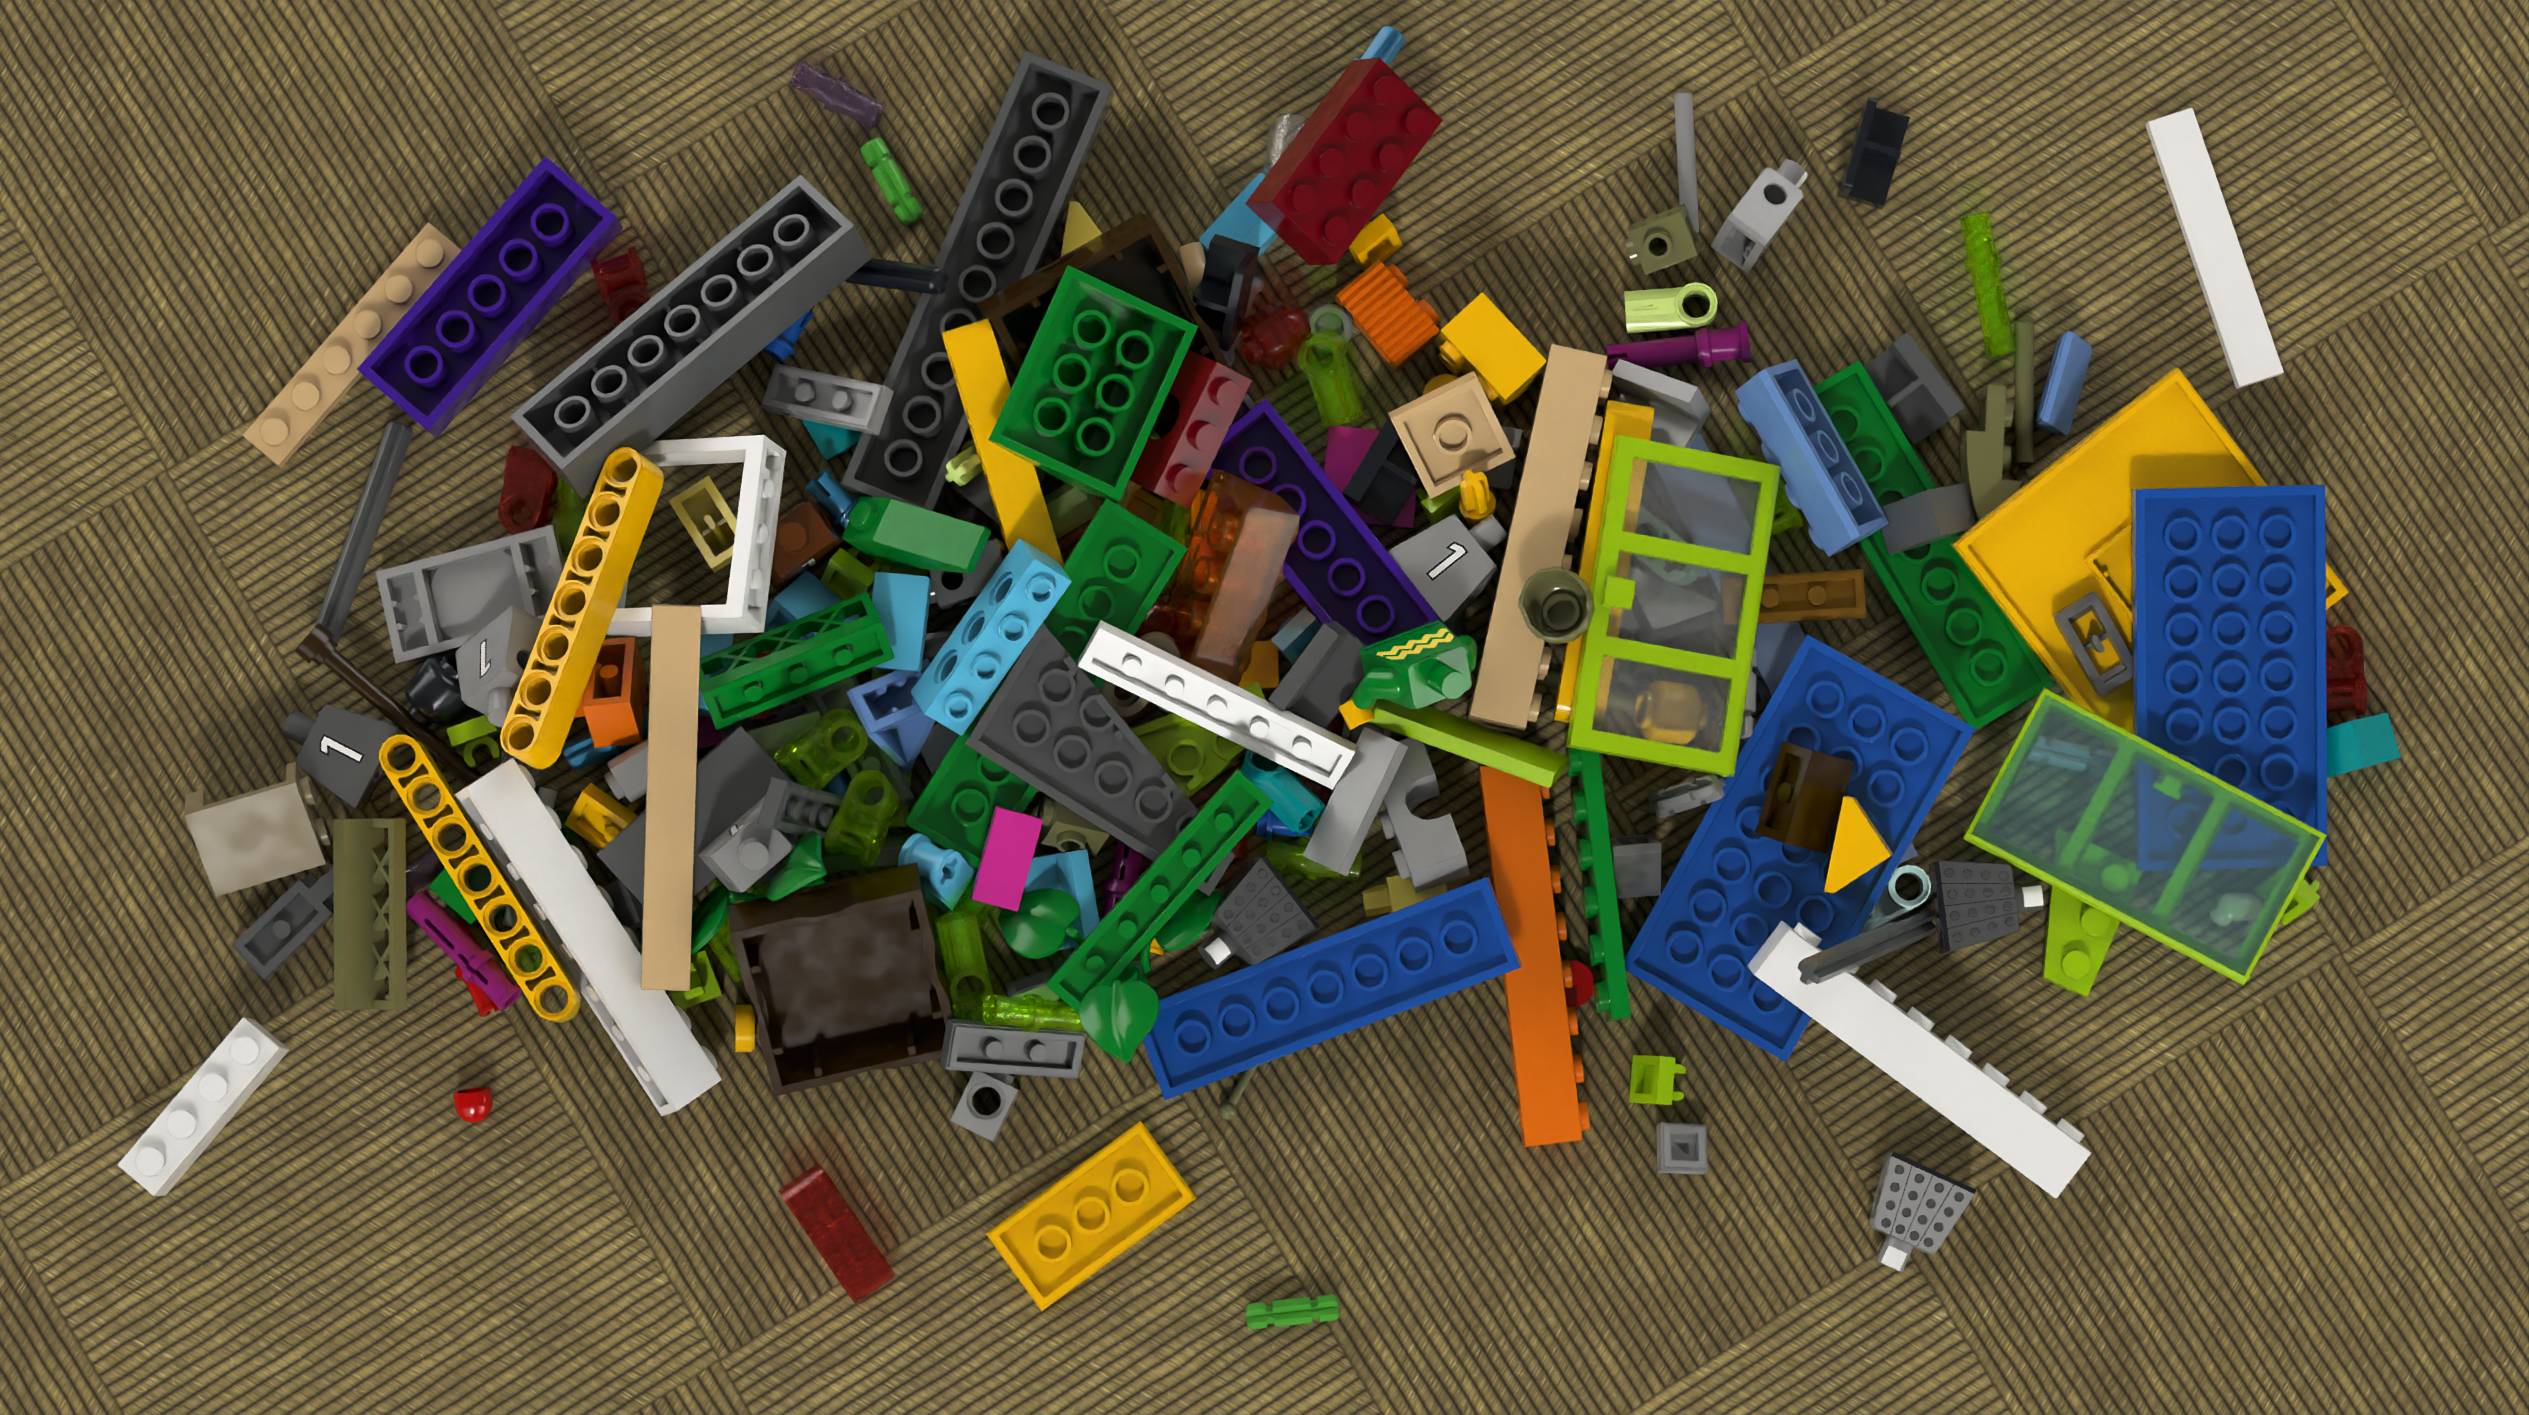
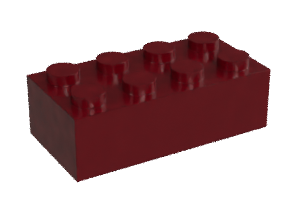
M1380 57L1353 60L1245 204L1309 265L1337 264L1443 120Z

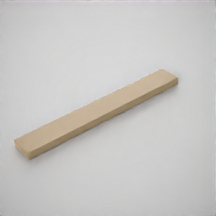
M652 604L641 990L690 991L701 605Z

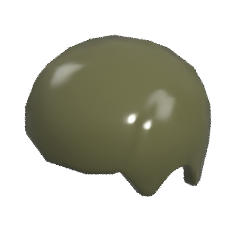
M1559 566L1540 569L1525 581L1518 602V607L1529 630L1537 638L1552 644L1576 640L1589 629L1595 611L1592 593L1584 580L1576 573Z

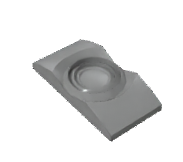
M556 525L541 527L375 572L396 664L455 653L458 648L512 605L544 621L565 566Z

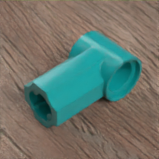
M1247 749L1241 772L1274 800L1269 809L1292 832L1300 835L1311 829L1313 824L1322 816L1325 804L1287 767Z

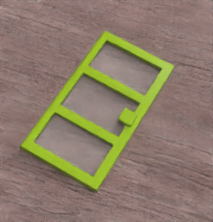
M1619 434L1614 437L1590 587L1595 611L1589 629L1583 633L1566 747L1712 773L1723 777H1733L1735 775L1780 478V466Z

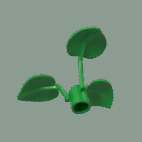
M815 782L810 786L819 789V785ZM814 830L809 831L796 842L794 849L785 856L783 865L771 879L766 892L767 899L774 902L798 889L827 883L822 880V876H825L827 873L821 857V836ZM723 883L714 888L704 897L692 914L691 956L705 946L723 926L729 914L728 905L737 900L749 901L764 896L745 891L742 893L729 891Z
M1042 888L1022 894L1018 912L1004 908L997 919L1010 948L1017 954L1027 958L1040 959L1054 954L1064 945L1066 935L1072 937L1078 945L1085 939L1076 928L1071 927L1080 916L1081 910L1078 902L1068 893L1058 889ZM1214 888L1210 896L1196 889L1141 950L1140 961L1132 960L1110 986L1095 987L1084 996L1079 1008L1081 1024L1093 1042L1109 1055L1122 1062L1129 1063L1139 1044L1152 1030L1158 1019L1160 1001L1155 990L1149 986L1145 976L1151 970L1149 955L1152 941L1156 939V942L1162 949L1174 951L1182 949L1197 940L1215 916L1214 911L1220 903V893L1216 888Z

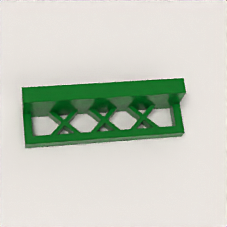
M867 591L700 658L699 689L715 728L718 730L892 660L895 656L880 617ZM863 611L867 614L854 621L844 622L846 618ZM811 632H818L816 636L812 638H809L807 640H799L802 636L806 634H809ZM767 650H773L772 653L767 656H764L762 658H755V656L759 653H762ZM722 668H728L725 673L706 680L705 675Z

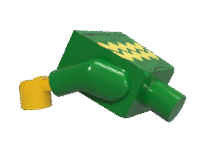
M1436 620L1359 649L1364 678L1353 692L1352 700L1340 705L1339 710L1349 730H1352L1375 718L1371 708L1378 699H1384L1410 709H1420L1446 698L1451 700L1459 698L1476 682L1472 672L1475 669L1477 660L1475 640L1468 635L1457 637L1441 621Z

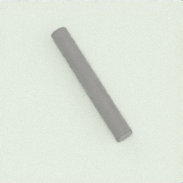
M1677 93L1674 94L1679 206L1685 204L1696 234H1698L1699 216L1693 94Z

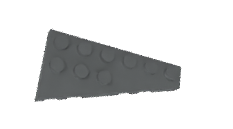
M1042 623L1021 652L965 744L1147 858L1155 861L1199 810L1085 672L1078 667L1076 661L1047 626ZM1232 850L1197 889L1209 896L1211 895L1235 856Z

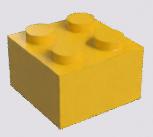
M1483 292L1440 330L1437 345L1441 350L1438 354L1439 359L1456 376L1461 371L1465 375L1474 371L1491 407L1494 406L1501 414L1543 376L1547 360Z

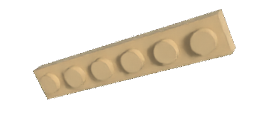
M428 222L242 436L282 468L359 380L362 374L357 368L462 250Z

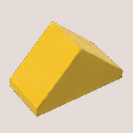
M1843 797L1824 892H1837L1893 855L1855 797Z

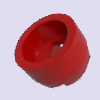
M490 1087L468 1088L453 1092L455 1110L464 1121L478 1123L483 1121L490 1113L493 1104Z

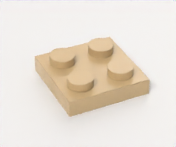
M1474 371L1388 413L1430 499L1458 486L1463 481L1462 474L1467 470H1471L1474 474L1480 471L1484 473L1516 457Z

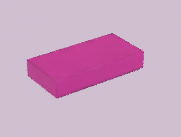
M995 806L970 895L972 900L1018 912L1043 823L1041 817Z

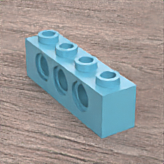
M1021 538L1018 539L911 690L912 696L925 715L961 736L964 734L1072 582L1057 560Z

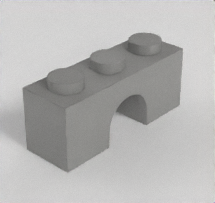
M1407 738L1398 741L1406 745L1408 749L1382 801L1385 810L1377 812L1386 840L1395 837L1399 850L1392 852L1401 880L1410 877L1415 893H1419L1468 876L1470 872L1466 854L1451 814L1431 820L1420 819L1412 814L1414 808L1419 803L1439 796L1440 793L1436 775L1424 743Z

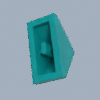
M2388 712L2327 728V778L2401 758Z

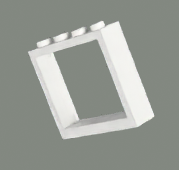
M765 435L652 441L639 453L659 467L744 462L726 604L701 605L700 635L764 632L786 451ZM627 579L607 635L612 638L629 636L649 637L651 636L652 607L625 608Z

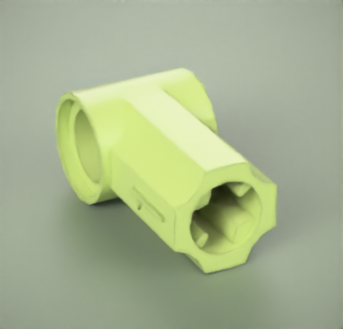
M1698 282L1677 288L1624 291L1627 334L1683 329L1694 332V329H1699L1702 326L1709 328L1716 319L1718 304L1716 294L1711 287ZM1692 297H1701L1709 304L1710 309L1703 317H1690L1683 310L1685 301Z

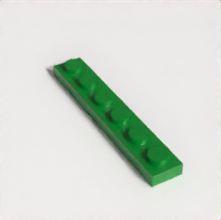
M1237 768L1046 981V986L1079 1014L1080 1004L1086 993L1095 987L1111 985L1270 808L1274 800Z

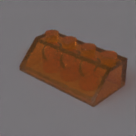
M1213 470L1186 546L1188 550L1181 559L1156 632L1165 633L1174 639L1179 649L1180 659L1238 686L1242 674L1249 668L1252 656L1251 650L1257 633L1266 622L1267 606L1274 587L1281 581L1283 563L1289 546L1297 537L1300 515L1282 497L1223 470Z

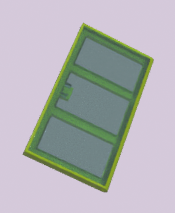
M2043 687L1970 824L1965 828L1962 839L2244 985L2250 979V974L2327 835Z

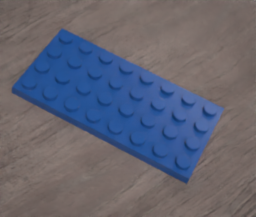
M2325 485L2132 489L2134 734L2327 835ZM2136 757L2134 761L2136 869L2139 871L2174 870L2213 797L2188 785V783L2179 800L2164 794L2152 786L2160 769ZM2231 807L2198 869L2282 867L2289 860L2298 841ZM2327 836L2310 866H2327Z
M1807 634L1754 727L1752 735L1741 750L1736 762L1735 775L1733 777H1726V785L1723 787L1724 796L1722 799L1712 802L1625 956V970L1787 1062L1812 1017L1756 977L1747 965L1781 921L1793 929L1799 922L1822 939L1817 946L1822 951L1860 934L1976 728ZM1782 741L1853 762L1854 766L1845 796L1855 797L1893 853L1891 857L1835 893L1824 892L1839 817L1827 853L1785 844L1755 833Z

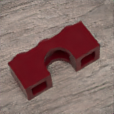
M1188 350L1169 391V394L1177 397L1180 409L1177 421L1171 431L1163 438L1153 439L1148 437L1129 480L1190 510L1252 380L1214 360Z

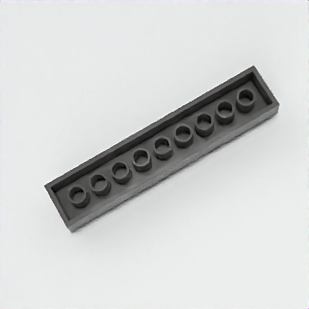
M1025 50L934 263V266L939 267L941 271H946L949 280L945 283V291L939 295L922 293L883 383L884 386L893 390L894 393L879 436L862 433L841 482L847 492L859 497L890 498L930 511L939 512L950 486V483L945 478V475L948 473L946 464L961 452L962 446L970 439L972 434L944 345L942 332L984 320L976 304L1042 268L1114 99L1112 85ZM998 347L999 352H1000V355H1001V358H1002V361H1003L1004 356H1003V354H1002L1000 348Z

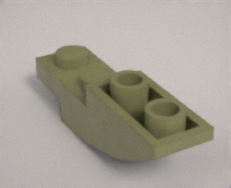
M1987 385L1980 391L1978 431L1966 430L1959 436L1961 484L1966 483L1977 521H1980L2021 488V481L2002 480V474L2009 473L2011 464V447L2004 446L2005 427H2011L2013 419V400L2006 399L2007 386Z

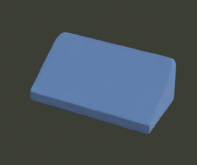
M2067 331L2057 340L2034 421L2035 428L2066 436L2070 432L2092 355V347L2074 332Z

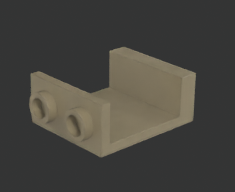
M296 762L286 765V781L209 804L204 789L185 795L184 817L216 897L326 864V846L332 844L331 832L325 817L317 819L312 806L317 804L314 786L309 776L301 777Z

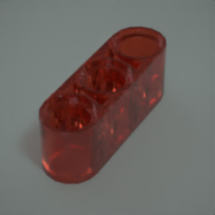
M816 1163L779 1189L787 1206L855 1304H858L896 1277L874 1241L819 1163Z

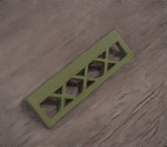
M406 818L333 819L334 1010H407ZM384 828H388L387 852L384 849ZM386 881L389 884V897L387 899L384 896V883ZM386 928H387V930H388V932H389V945H388V947H387L386 944H385V930H386ZM386 976L389 979V999H385Z

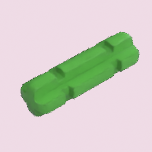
M879 137L864 144L860 148L861 154L868 167L874 168L872 174L889 204L895 205L893 210L901 225L908 226L917 222L923 217V210L916 197L910 196L912 190L895 160L889 159L891 154L883 139Z
M1331 1294L1317 1296V1300H1310V1297L1272 1301V1305H1265V1302L1249 1303L1245 1308L1246 1323L1250 1329L1268 1328L1267 1324H1274L1275 1327L1313 1323L1312 1319H1319L1320 1322L1337 1320L1339 1318L1338 1299L1335 1295Z

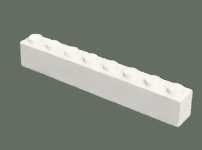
M511 758L454 794L453 797L660 1115L664 1116L676 1112L722 1080L716 1071L718 1068L716 1059L705 1046L699 1045L690 1031L692 1024L689 1017L679 1006L673 1005L664 990H641V954L638 951L640 944L637 937L630 928L621 925L612 911L614 904L611 897L603 887L595 885L586 871L588 864L584 855L574 845L570 846L560 831L562 825L558 815L550 806L544 805L534 791L535 781L530 772L523 765H518L514 758Z
M1783 921L1779 923L1747 965L1756 977L2054 1198L2060 1195L2091 1154L2080 1142L2085 1136L2081 1131L2063 1118L2056 1125L2043 1115L2048 1107L2033 1095L2024 1090L2020 1097L2005 1087L2010 1079L1987 1062L1981 1069L1968 1059L1972 1051L1955 1037L1949 1035L1943 1041L1930 1030L1935 1023L1916 1008L1911 1007L1906 1013L1896 1006L1893 1001L1897 995L1874 978L1871 984L1868 985L1855 974L1860 967L1851 969L1819 984L1813 982L1806 985L1800 980L1802 973L1797 968L1798 964L1802 959L1822 951L1817 947L1822 939L1800 922L1794 929Z

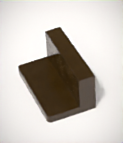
M1782 741L1755 833L1785 844L1827 853L1853 770V762Z

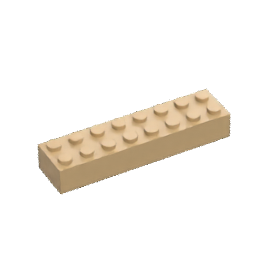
M1551 344L1546 358L1547 364L1541 380L1467 720L1496 731L1519 736L1523 734L1526 725L1534 727L1537 721L1542 694L1534 693L1537 679L1544 681L1545 676H1547L1553 649L1545 647V641L1537 638L1527 627L1518 607L1519 596L1525 581L1540 569L1559 566L1570 571L1573 555L1564 554L1566 543H1574L1575 537L1578 535L1583 509L1575 507L1576 497L1585 496L1593 463L1585 461L1587 450H1595L1603 422L1602 416L1595 415L1597 404L1604 406L1608 398L1613 376L1612 370L1605 369L1607 356Z

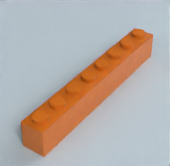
M1480 766L1478 774L1491 883L1522 964L1521 968L1502 975L1523 1147L1583 1140L1582 1131L1590 1130L1587 1102H1578L1576 1083L1584 1082L1581 1054L1572 1055L1570 1036L1578 1035V1023L1575 1006H1566L1564 988L1573 987L1570 960H1561L1559 941L1567 940L1564 912L1555 913L1553 894L1561 893V882L1558 864L1549 865L1547 846H1555V832L1552 817L1544 818L1542 799H1550L1549 788L1489 766Z

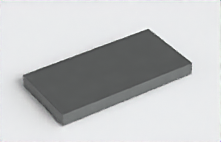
M740 724L697 762L693 897L716 877L698 856V853L766 796L772 777L792 782ZM646 809L597 852V856L642 904Z

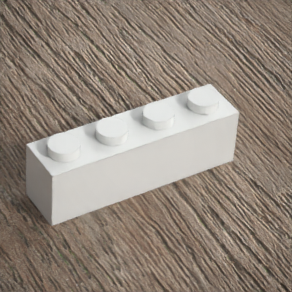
M243 1017L118 1163V1166L153 1196H166L290 1049L256 1020Z

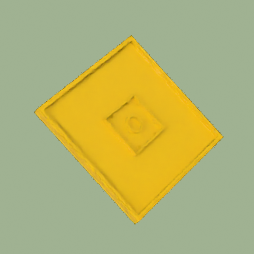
M2173 368L1950 544L2067 697L2079 706L2134 734L2133 677L2103 696H2098L2057 628L2053 614L2089 592L2096 591L2133 657L2132 489L2268 485L2179 368ZM2326 563L2327 610L2349 593V591ZM2092 611L2071 623L2082 645L2089 642L2087 639L2088 634L2100 636L2104 633ZM2108 638L2101 641L2104 646V652H2097L2092 647L2086 651L2099 675L2122 664ZM2101 739L2108 750L2112 751L2115 755L2118 748Z

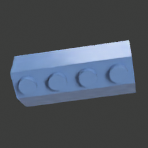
M1797 359L1765 368L1735 391L1740 400L1738 409L1741 416L1748 425L1755 427L1763 441L1761 444L1762 452L1769 464L1781 467L1780 473L1787 483L1785 484V492L1788 499L1797 509L1802 510L1810 524L1808 532L1812 541L1820 550H1825L1828 557L1849 548L1890 524Z

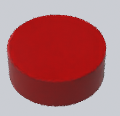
M1570 960L1573 987L1564 988L1566 1006H1575L1576 1008L1582 1006L1590 999L1595 983L1593 974L1586 965L1579 961Z

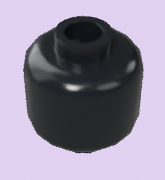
M445 655L443 659L439 657L428 658L404 689L405 696L411 704L408 708L409 713L418 722L428 727L433 723L441 726L452 725L468 706L461 698L456 658L450 655Z

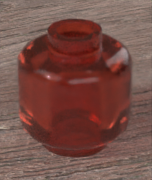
M1273 301L1243 320L1241 326L1243 340L1239 342V347L1243 356L1250 364L1256 365L1259 363L1267 370H1278L1306 352L1309 343L1308 336L1311 335V327L1303 312L1292 303L1287 305L1281 301Z

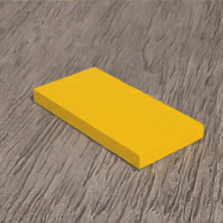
M1139 1121L991 1229L986 1235L1037 1306L1043 1311L1194 1201L1196 1196L1143 1123Z

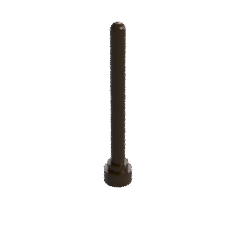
M318 623L295 649L294 652L307 663L314 661L318 666L322 663L326 665L405 734L421 742L432 757L466 786L483 776L476 768L473 769L468 766L461 755L427 726L414 719L407 709L337 651L336 647L338 644L332 640L334 635L321 623Z

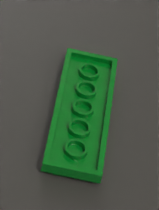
M1568 747L1565 749V756L1569 757L1566 765L1568 777L1576 776L1578 792H1573L1571 796L1572 818L1574 824L1582 823L1584 839H1580L1579 843H1576L1579 871L1588 870L1589 887H1585V890H1582L1583 910L1585 918H1593L1595 934L1587 938L1590 965H1599L1601 982L1593 985L1596 1013L1605 1012L1606 1022L1626 1020L1631 1017L1600 753Z

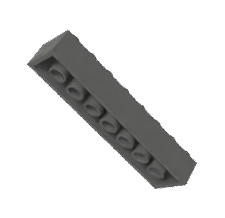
M800 174L512 413L510 417L531 447L583 500L594 490L607 457L614 450L621 447H630L637 452L643 450L873 257L855 225Z

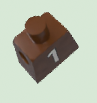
M808 501L777 522L770 583L777 593L788 587L805 571L812 570L835 554L840 547L843 548L849 544L841 538L844 531L840 525L835 526L832 523L833 516L819 502Z

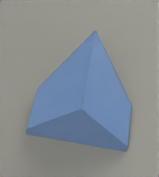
M928 658L923 659L922 669L919 672L897 670L850 689L847 692L867 735L907 775H909L936 722L922 712L911 694V690L930 665Z

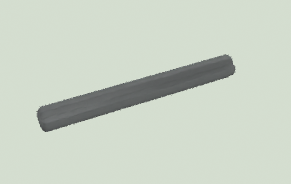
M389 422L386 426L315 624L316 626L318 623H321L334 635L332 640L337 644L413 435L411 428L398 422Z
M1916 910L1804 958L1797 967L1802 973L1800 980L1806 985L1813 982L1815 984L1822 983L1927 937L1935 932L1936 925L1932 922L1934 915L1929 910L1922 912Z

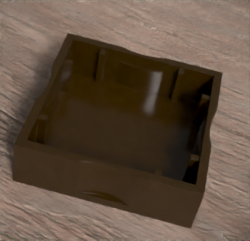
M1142 212L976 304L983 318H988L997 345L1015 379L1067 265L1197 325L1198 329L1188 350L1230 368L1210 327L1195 310L1187 292L1185 279L1155 220ZM1168 393L1153 428L1178 418L1180 405L1177 397Z
M917 862L798 889L774 902L767 899V897L728 905L730 934L746 992L750 996L757 1012L759 1041L775 1096L840 1082L865 1071L888 1068L897 1069L941 1058L947 1019H956Z

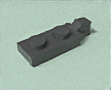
M333 866L320 879L313 873H310L304 880L299 879L233 943L232 947L264 980H268L334 916Z

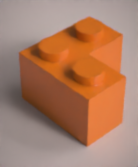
M635 636L604 639L574 718L586 717L595 748L642 742L647 675Z

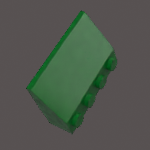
M1067 265L988 441L1067 484L1099 499L1104 500L1108 498L1115 503L1120 501L1198 326Z

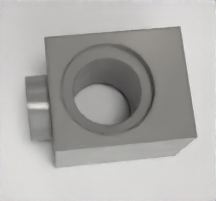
M973 1072L950 1121L996 1142L1020 1090L1011 1086L1015 1077L1003 1073ZM986 1087L994 1088L1001 1098L999 1109L991 1115L980 1114L974 1106L975 1095L979 1090Z

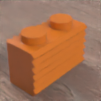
M1378 259L1336 294L1335 302L1348 312L1355 326L1391 368L1397 372L1439 337L1440 330L1436 324L1440 321V318L1424 299L1416 303L1413 297L1409 295L1406 288L1410 283L1393 263L1385 267L1383 262Z

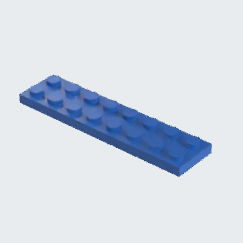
M1489 877L1262 961L1256 965L1159 1000L1160 1013L1152 1030L1143 1039V1043L1164 1100L1516 970L1521 968L1522 964Z

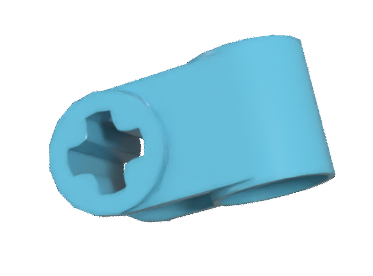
M921 833L913 834L908 838L898 858V866L917 862L926 899L949 912L954 909L977 872L970 863L965 861L960 853L952 849L938 848L929 837Z

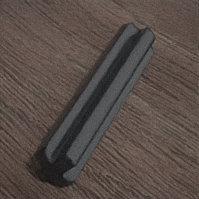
M871 258L845 281L852 284L939 295L945 291V283L949 280L946 271H941L937 266Z

